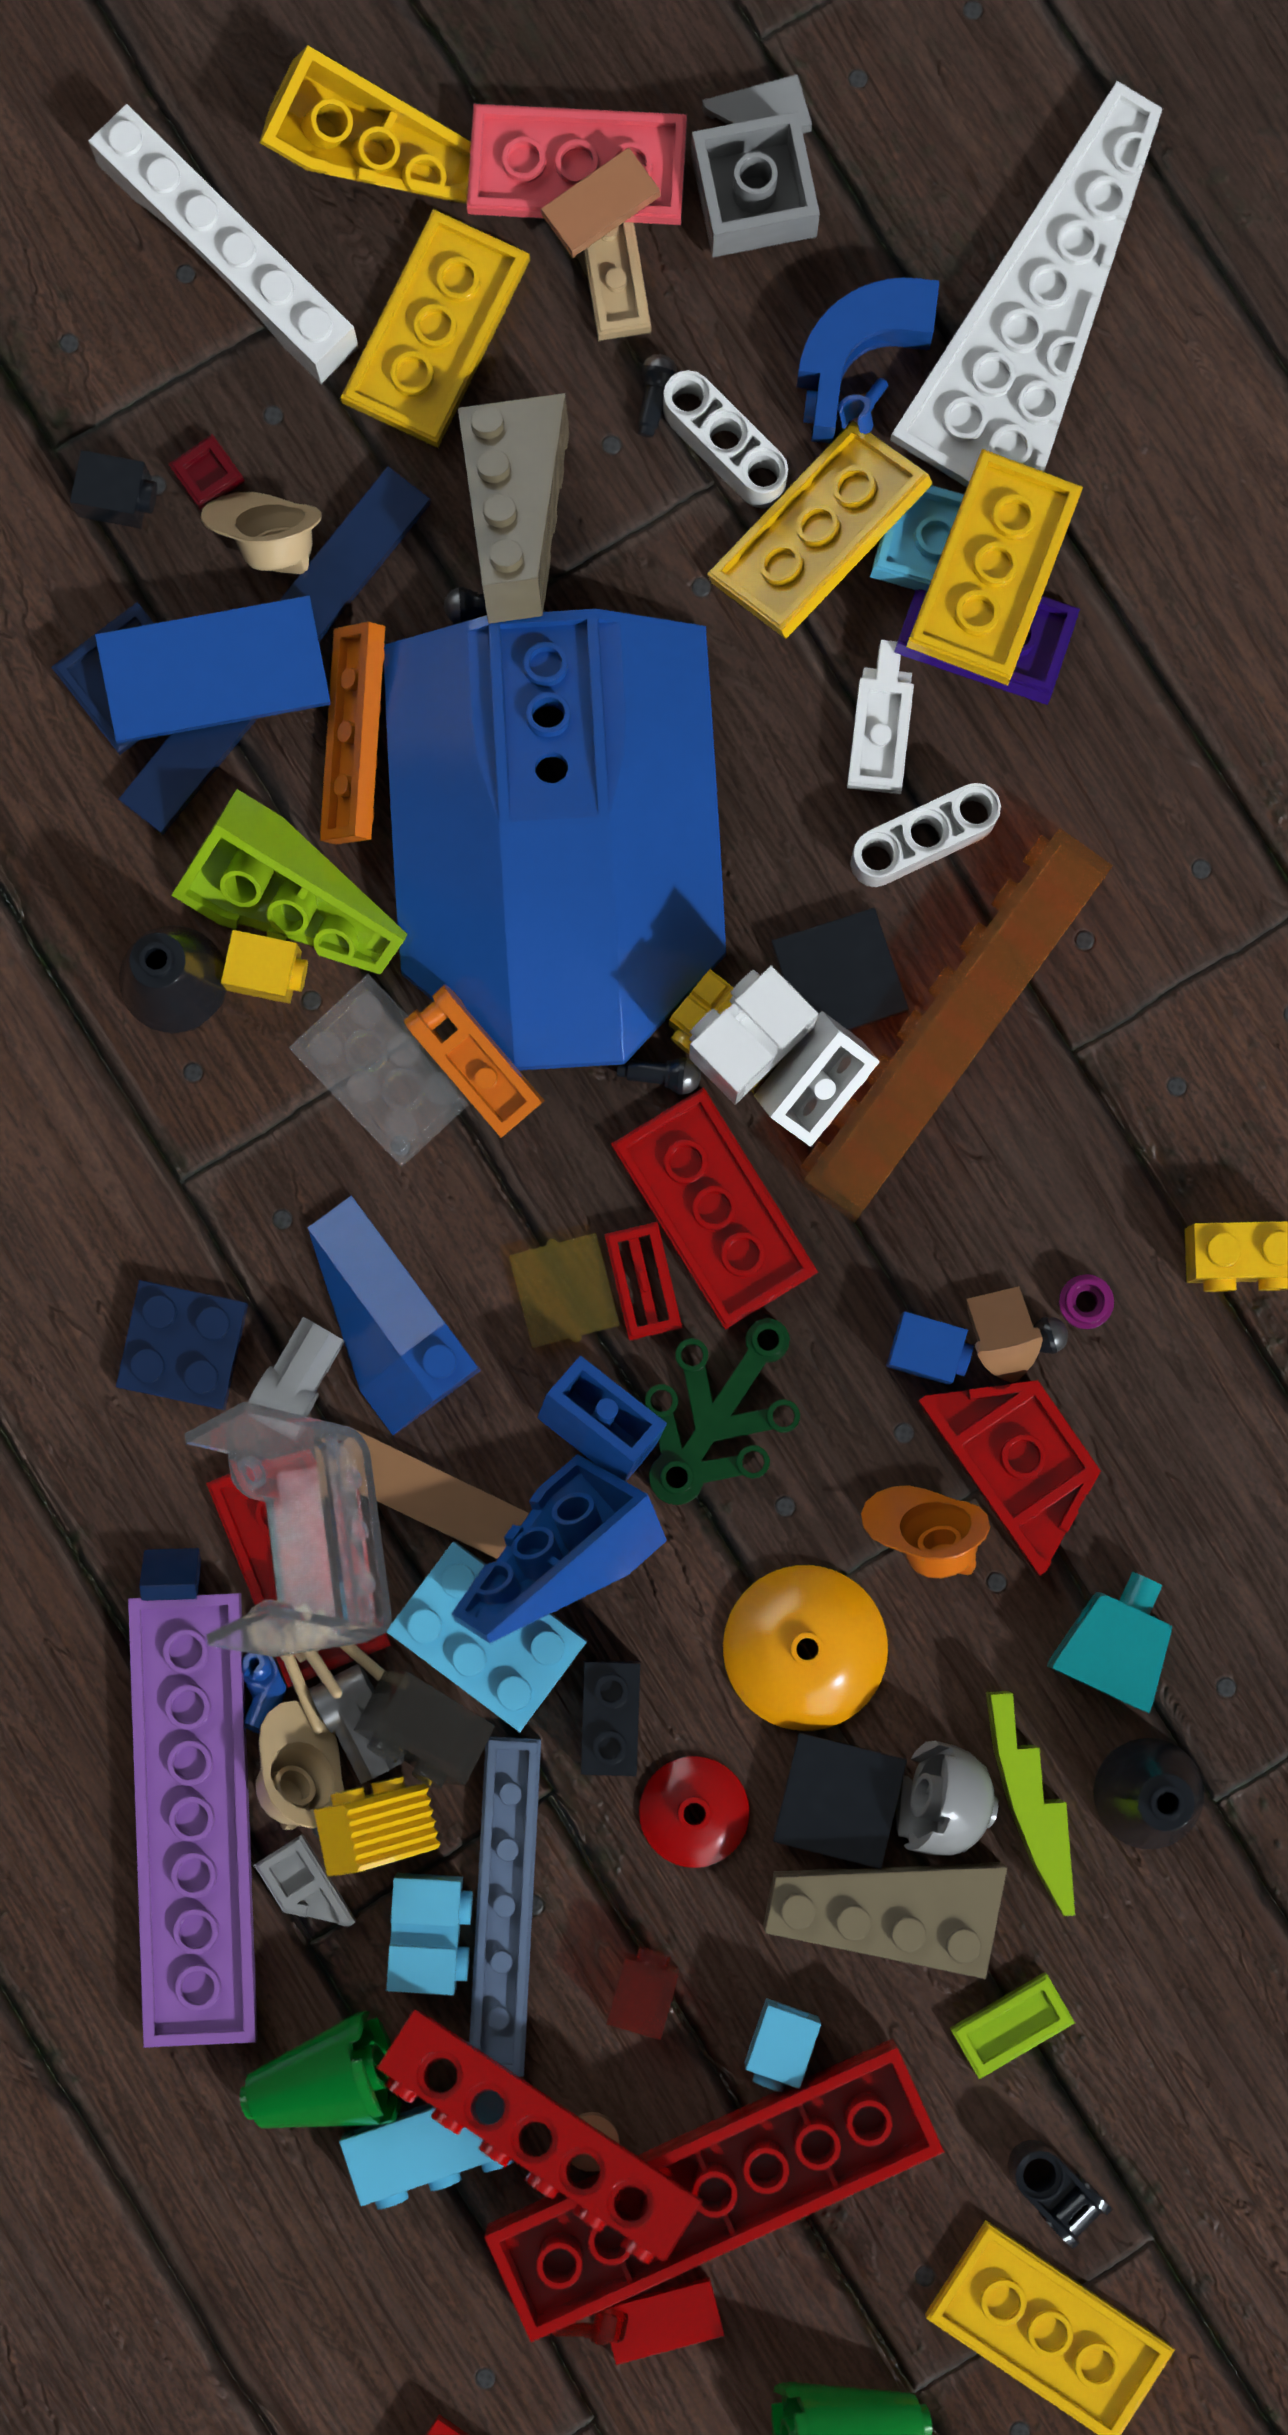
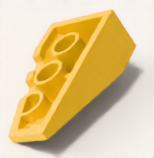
M308 45L292 60L270 106L259 141L260 144L307 171L467 204L471 141Z

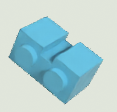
M397 1873L393 1881L387 1991L454 1995L457 1981H467L469 1947H459L460 1924L471 1925L473 1891L463 1890L462 1876Z

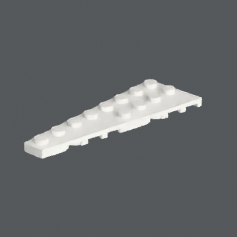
M1118 81L1115 83L893 431L890 439L892 442L965 487L969 484L982 449L1042 472L1045 471L1163 108Z

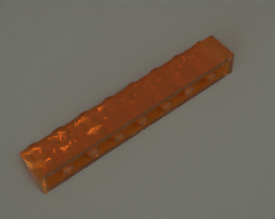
M1061 828L1057 830L1051 840H1048L1043 835L1039 837L1022 861L1031 867L1019 884L1012 879L1007 881L991 904L999 910L988 927H985L980 922L975 925L960 946V949L968 955L956 971L948 966L943 969L928 990V993L936 998L924 1015L915 1009L896 1036L903 1040L904 1043L894 1057L891 1059L884 1053L878 1059L880 1062L866 1079L872 1085L861 1102H858L853 1097L848 1100L833 1121V1124L841 1130L829 1146L819 1141L801 1165V1168L809 1173L802 1185L854 1223L1113 865Z

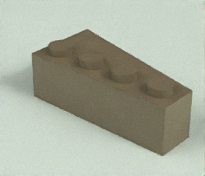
M565 393L458 408L488 624L543 616L551 562L553 533H555L557 522V503L564 474L565 449L568 447L570 434Z

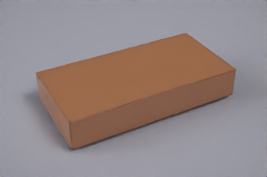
M628 147L541 208V213L570 255L575 257L660 197V189Z

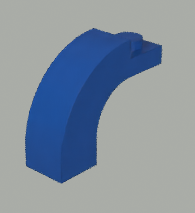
M892 278L876 281L850 292L831 306L819 319L805 344L800 360L796 386L798 388L817 390H807L803 423L813 424L812 442L829 444L833 442L840 384L845 372L858 357L870 350L888 346L922 350L930 349L934 333L939 281L920 278Z

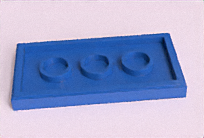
M310 595L95 634L117 744L331 705Z

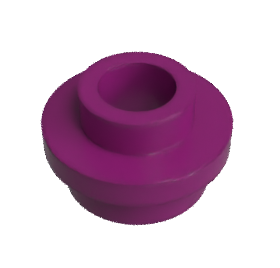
M1085 1274L1072 1278L1063 1286L1059 1295V1309L1063 1318L1070 1325L1079 1329H1093L1102 1325L1108 1320L1114 1308V1296L1111 1288L1104 1280L1094 1275ZM1087 1292L1094 1297L1095 1307L1091 1312L1085 1313L1078 1309L1076 1298L1079 1293Z

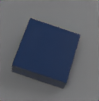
M199 1548L144 1550L139 1585L141 1601L197 1599L201 1568Z

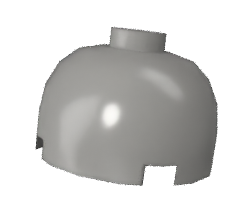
M939 1741L925 1742L915 1751L910 1759L920 1762L915 1770L913 1781L910 1777L903 1776L896 1805V1829L898 1836L909 1839V1843L904 1845L907 1850L923 1854L945 1856L965 1852L983 1836L987 1828L994 1824L997 1817L998 1800L994 1796V1787L987 1768L969 1751Z

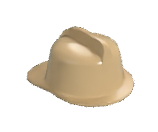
M237 492L222 495L210 501L202 509L201 520L204 525L218 534L233 538L244 560L251 568L291 574H302L308 570L309 554L312 549V529L321 521L322 513L317 507L296 504L272 495L257 492Z
M299 1701L280 1703L270 1710L260 1726L259 1734L261 1770L256 1779V1796L263 1810L271 1818L278 1821L283 1830H293L298 1826L312 1829L317 1828L314 1809L332 1805L330 1794L344 1791L339 1746L335 1732L331 1733L317 1710L323 1725V1731L316 1734L312 1730L307 1715H305Z

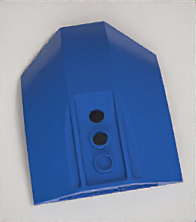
M602 609L543 612L541 617L488 624L487 616L385 644L384 675L397 923L408 934L399 948L402 975L432 1001H434L432 995L444 984L450 987L462 1000L466 1009L519 1071L625 1064L689 996L707 971L713 970L726 956L720 830L706 626ZM547 706L558 708L564 714L563 720L557 726L551 728L539 726L533 720V717L539 709ZM547 757H557L563 760L568 767L566 776L556 783L542 781L535 772L541 760Z

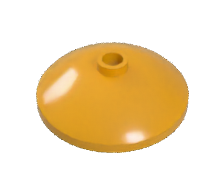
M795 1565L784 1567L768 1573L755 1581L735 1603L724 1631V1664L728 1678L737 1695L750 1710L762 1719L790 1730L815 1731L826 1729L854 1716L875 1694L887 1664L888 1639L883 1618L872 1598L849 1577L821 1566ZM804 1638L813 1639L818 1647L816 1655L808 1660L800 1658L796 1651L797 1644Z

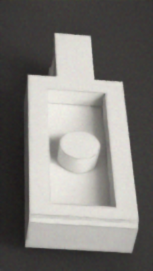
M880 641L877 668L864 667L862 678L859 680L847 788L894 794H901L914 684H911L912 673L899 671L901 655L894 653L897 645L896 641Z

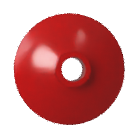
M682 1757L663 1765L648 1780L640 1799V1824L649 1845L665 1860L682 1867H706L725 1859L742 1841L749 1822V1802L740 1780L725 1765L707 1757ZM691 1803H698L705 1809L704 1819L697 1824L689 1823L684 1818V1809Z

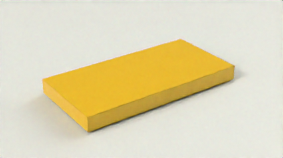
M433 209L340 397L342 403L438 448L530 261V254Z
M852 421L707 575L713 585L783 638L787 639L876 545L885 533L932 485L930 476L873 434L860 433L858 424Z
M982 449L906 647L1008 686L1083 487Z
M985 2220L925 2313L926 2319L1098 2435L1122 2434L1175 2351L1171 2344L987 2220Z

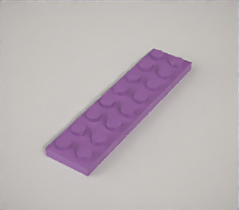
M241 1593L197 1595V1599L141 1601V1598H129L144 2047L256 2042L258 2036L246 1727L244 1725L246 1712L244 1674L242 1672L243 1631Z

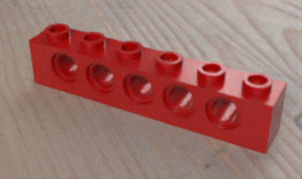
M414 2009L377 2069L389 2076L384 2086L411 2104L416 2096H419L434 2106L435 2110L430 2117L457 2135L461 2133L464 2127L482 2139L478 2146L482 2153L504 2167L512 2159L530 2171L525 2179L528 2184L551 2199H554L559 2191L576 2202L577 2206L572 2212L574 2215L600 2232L606 2223L625 2236L620 2245L647 2264H650L654 2256L663 2262L668 2259L704 2201L422 2011ZM441 2059H448L456 2067L457 2080L449 2091L440 2093L430 2084L429 2072L435 2062ZM493 2090L504 2101V2113L496 2123L489 2125L482 2122L477 2116L476 2102L481 2094ZM534 2122L545 2124L552 2135L551 2147L545 2154L539 2157L528 2153L522 2141L525 2129ZM581 2154H588L595 2158L600 2167V2175L597 2182L587 2189L577 2186L570 2177V2165ZM628 2186L640 2188L648 2199V2208L645 2215L636 2221L624 2218L617 2207V2199L620 2192Z

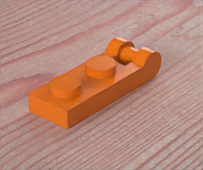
M444 984L432 995L434 1001L422 1012L417 1009L404 1019V1024L500 1138H502L545 1100L466 1009L457 994ZM449 1018L458 1030L444 1041L437 1033L436 1028Z

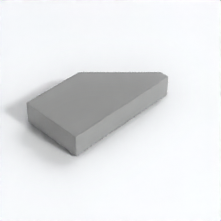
M798 75L703 100L702 108L704 114L713 120L717 118L728 125L798 111L802 132H810L812 128V122Z
M303 1833L254 1864L284 1913L320 1919L346 1927L351 1926L357 1921L331 1878L327 1877L325 1868Z

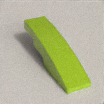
M1009 1691L986 1692L993 1750L1009 1809L1029 1859L1054 1905L1063 1916L1075 1915L1066 1802L1060 1798L1045 1800L1043 1798L1040 1748L1035 1745L1017 1746L1013 1693Z

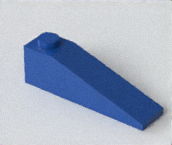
M352 1195L308 1227L360 1392L394 1436L479 1373L481 1369Z
M577 1454L538 1487L529 1500L532 1510L521 1526L512 1525L504 1536L507 1545L496 1562L484 1565L451 1613L455 1622L490 1644L628 1576L667 1541L649 1495Z

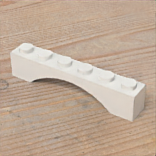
M128 104L88 140L97 164L135 202L164 222L196 251L250 307L279 343L320 384L359 348L354 326Z

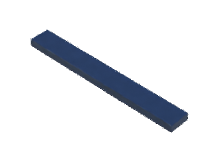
M388 466L312 559L308 570L299 575L279 601L310 595L318 640L320 642L431 505L430 498ZM258 718L171 734L121 795L119 801L157 832L164 835Z

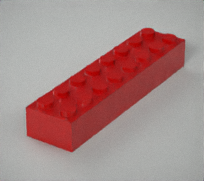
M892 2038L802 2079L799 2089L789 2085L785 2087L784 2092L776 2091L637 2155L704 2200L668 2259L664 2262L654 2256L650 2264H647L620 2245L625 2236L607 2223L600 2232L572 2213L577 2203L559 2191L554 2199L545 2197L488 2223L484 2237L530 2342H534L944 2153V2150L898 2047ZM600 2173L576 2183V2185L585 2189L590 2188L597 2182ZM628 2186L620 2192L617 2199V2207L624 2218L636 2221L645 2215L648 2208V2199L640 2188Z

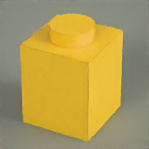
M232 930L221 984L230 992L291 1004L293 990L299 992L303 990L308 960L301 959L302 951L297 943Z

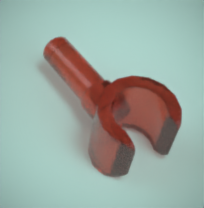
M605 2308L595 2313L594 2323L575 2322L553 2332V2335L556 2337H584L591 2339V2342L597 2345H606L611 2342L619 2343L625 2338L628 2314L617 2309Z

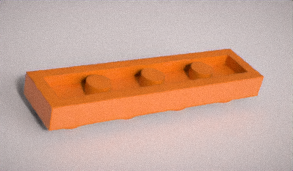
M373 622L335 628L333 633L329 693L331 705L328 708L320 841L336 845L371 840L375 776L378 764V730L381 714L382 669L385 658V626Z

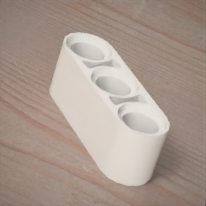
M686 370L671 376L665 385L663 396V412L669 426L745 502L757 508L771 507L785 492L788 466L782 453L703 375L695 371ZM689 393L697 396L702 404L695 410L683 411L676 407L673 401L679 395ZM726 430L734 433L740 441L733 448L723 449L714 445L711 440L712 436L719 431ZM767 468L774 472L777 480L770 486L761 487L750 480L749 474L755 469Z
M968 784L867 831L859 837L854 846L851 857V868L854 876L866 886H883L983 839L990 834L1000 816L1001 804L999 796L992 788L985 784ZM967 801H977L987 809L988 819L980 824L969 823L962 817L960 805ZM918 824H929L937 830L940 840L934 846L922 847L913 840L911 829ZM869 847H881L890 855L891 864L882 870H872L863 862L862 852Z

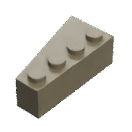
M999 1861L977 1864H931V1866L909 1867L883 1866L881 1869L841 1868L774 1871L763 1928L766 1934L986 1979L1007 1867Z

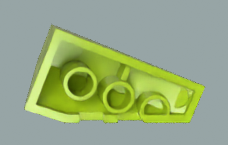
M238 789L232 795L171 895L219 925L235 930L238 924L267 932V937L285 941L290 939L312 946L319 956L381 975L408 935L284 817Z

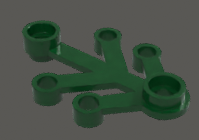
M765 1318L756 1321L749 1328L745 1339L748 1351L713 1403L705 1368L708 1361L706 1345L702 1341L693 1338L686 1339L678 1345L675 1358L679 1367L684 1370L695 1431L682 1449L673 1414L678 1405L676 1392L665 1384H658L649 1389L645 1397L646 1407L667 1423L658 1441L661 1455L653 1463L649 1475L651 1488L660 1500L672 1505L686 1504L698 1496L703 1483L742 1475L755 1479L767 1472L770 1465L769 1455L763 1448L756 1445L745 1447L739 1452L738 1456L707 1461L701 1460L714 1441L769 1430L787 1433L798 1425L800 1411L795 1403L785 1399L774 1402L767 1409L732 1415L764 1365L779 1360L787 1352L790 1337L786 1327L781 1322ZM764 1330L775 1332L778 1336L777 1347L770 1351L763 1350L757 1342L760 1332ZM695 1345L701 1349L702 1360L699 1364L689 1366L683 1362L681 1353L686 1346ZM666 1391L671 1395L672 1405L667 1411L659 1412L652 1407L651 1397L655 1392ZM779 1406H787L793 1411V1422L787 1427L778 1426L773 1420V1412ZM755 1451L762 1456L764 1464L759 1472L750 1473L745 1470L742 1460L746 1453ZM672 1467H681L687 1473L688 1480L681 1488H673L666 1481V1474Z

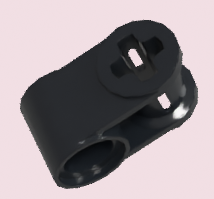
M1033 2139L1023 2141L1015 2146L1009 2155V2174L1021 2193L1033 2204L1047 2224L1073 2250L1079 2245L1078 2236L1101 2213L1108 2215L1113 2210L1108 2202L1081 2174L1075 2173L1044 2142ZM1038 2158L1048 2160L1050 2168L1044 2179L1034 2183L1024 2180V2168L1030 2161Z

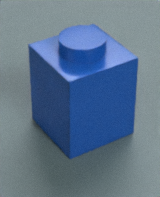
M904 1311L899 1318L886 1367L950 1385L954 1382L956 1374L966 1375L974 1345L965 1343L968 1333L967 1329Z

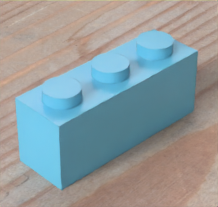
M493 2090L481 2094L476 2102V2113L482 2122L489 2125L494 2124L504 2113V2101ZM429 2103L401 2112L395 2122L384 2125H364L344 2132L339 2141L360 2206L375 2202L378 2210L407 2200L409 2198L407 2191L428 2184L430 2191H436L461 2181L460 2172L481 2165L483 2172L486 2173L501 2169L504 2166L482 2153L478 2149L482 2139L465 2127L457 2135L432 2119L430 2116L435 2107ZM511 2159L508 2165L512 2164L515 2161Z

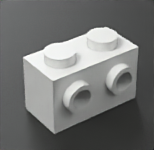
M823 1011L818 1015L814 1029L782 1059L754 1094V1097L770 1118L810 1147L832 1123L835 1116L880 1062L861 1039Z

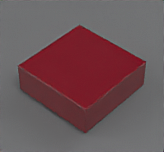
M213 434L168 464L173 474L201 512L210 501L222 495H227L245 482L242 474Z

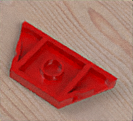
M1038 1380L925 1395L917 1402L1037 1576L1045 1573L1064 1535L1073 1524L1083 1500L1089 1494L1101 1472Z

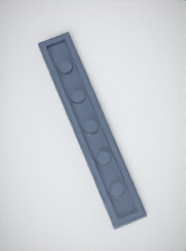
M486 1736L469 2043L516 2075L524 2076L542 1739Z

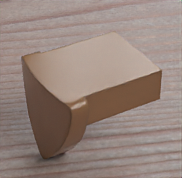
M1020 1286L966 1299L968 1314L977 1339L975 1349L980 1361L987 1370L1000 1379L1011 1383L1017 1382L1034 1364L1043 1341L1040 1329L1033 1328Z

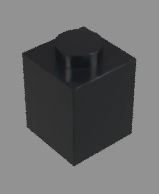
M81 450L70 503L78 517L141 529L144 513L152 514L157 497V482L151 481L152 477L145 462Z

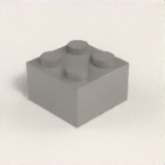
M798 111L692 132L691 157L712 257L817 237L820 212Z

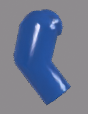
M253 1650L242 1658L244 1681L253 1699L244 1718V1725L248 1730L260 1734V1726L266 1714L282 1703L286 1694V1684L273 1657L261 1650Z

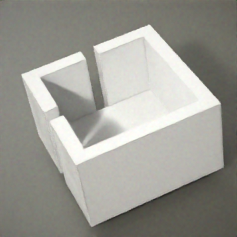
M772 966L761 976L755 970L749 972L730 992L732 997L729 1002L732 1005L721 1015L713 1008L690 1031L692 1036L689 1040L692 1043L690 1044L689 1059L734 1105L814 1029L815 1021L818 1017V1013Z

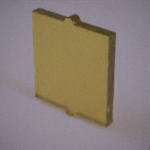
M596 1233L559 1243L555 1239H550L547 1242V1246L509 1255L532 1348L567 1339L579 1342L582 1335L620 1326Z

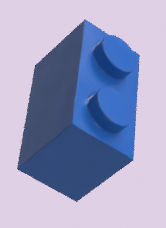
M581 1355L547 1393L537 1417L593 1463L624 1481H627L653 1451L667 1425L664 1420Z

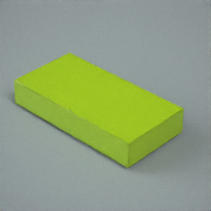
M1044 1972L950 2027V2030L977 2077L981 2079L1075 2024L1050 1978Z

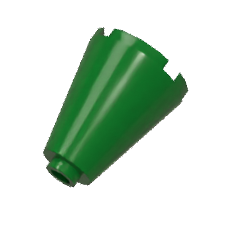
M367 2010L355 2013L249 2073L245 2080V2086L241 2087L239 2093L240 2104L245 2117L248 2120H254L256 2125L262 2129L384 2125L395 2122L400 2116L402 2098L384 2086L389 2076L377 2069L392 2045L381 2021L378 2018L367 2020L370 2014Z
M785 2382L774 2386L773 2392L782 2395V2402L771 2404L772 2435H932V2421L928 2406L925 2403L919 2404L917 2397L913 2393L800 2382Z

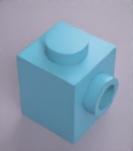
M766 1998L744 2061L746 2070L754 2073L752 2081L779 2092H784L786 2084L799 2089L821 2026L819 2016Z

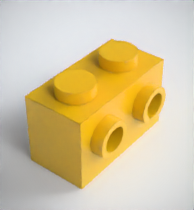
M1288 1221L1194 1223L1185 1228L1186 1283H1203L1204 1292L1236 1291V1282H1258L1259 1291L1288 1290Z

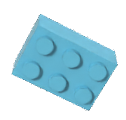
M452 1542L386 1632L517 1731L521 1732L588 1640L552 1613L490 1644L455 1622L451 1613L486 1563L458 1542Z

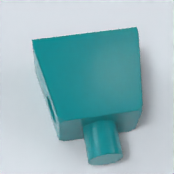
M1132 1572L1119 1601L1103 1593L1096 1592L1049 1659L1047 1667L1149 1713L1155 1698L1172 1632L1170 1624L1150 1615L1163 1585Z

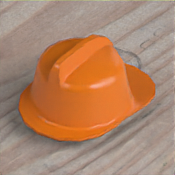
M909 1485L894 1486L876 1492L865 1502L861 1512L863 1528L872 1539L886 1547L902 1552L908 1564L918 1574L928 1578H945L956 1574L971 1575L976 1567L978 1546L986 1539L990 1529L988 1515L979 1506L966 1501L956 1500L928 1489Z

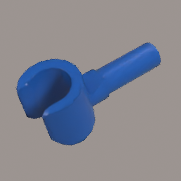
M877 379L865 396L854 394L841 400L838 412L842 428L845 429L852 419L858 418L860 433L868 434L872 431L873 420L871 411L888 388V383L885 379Z

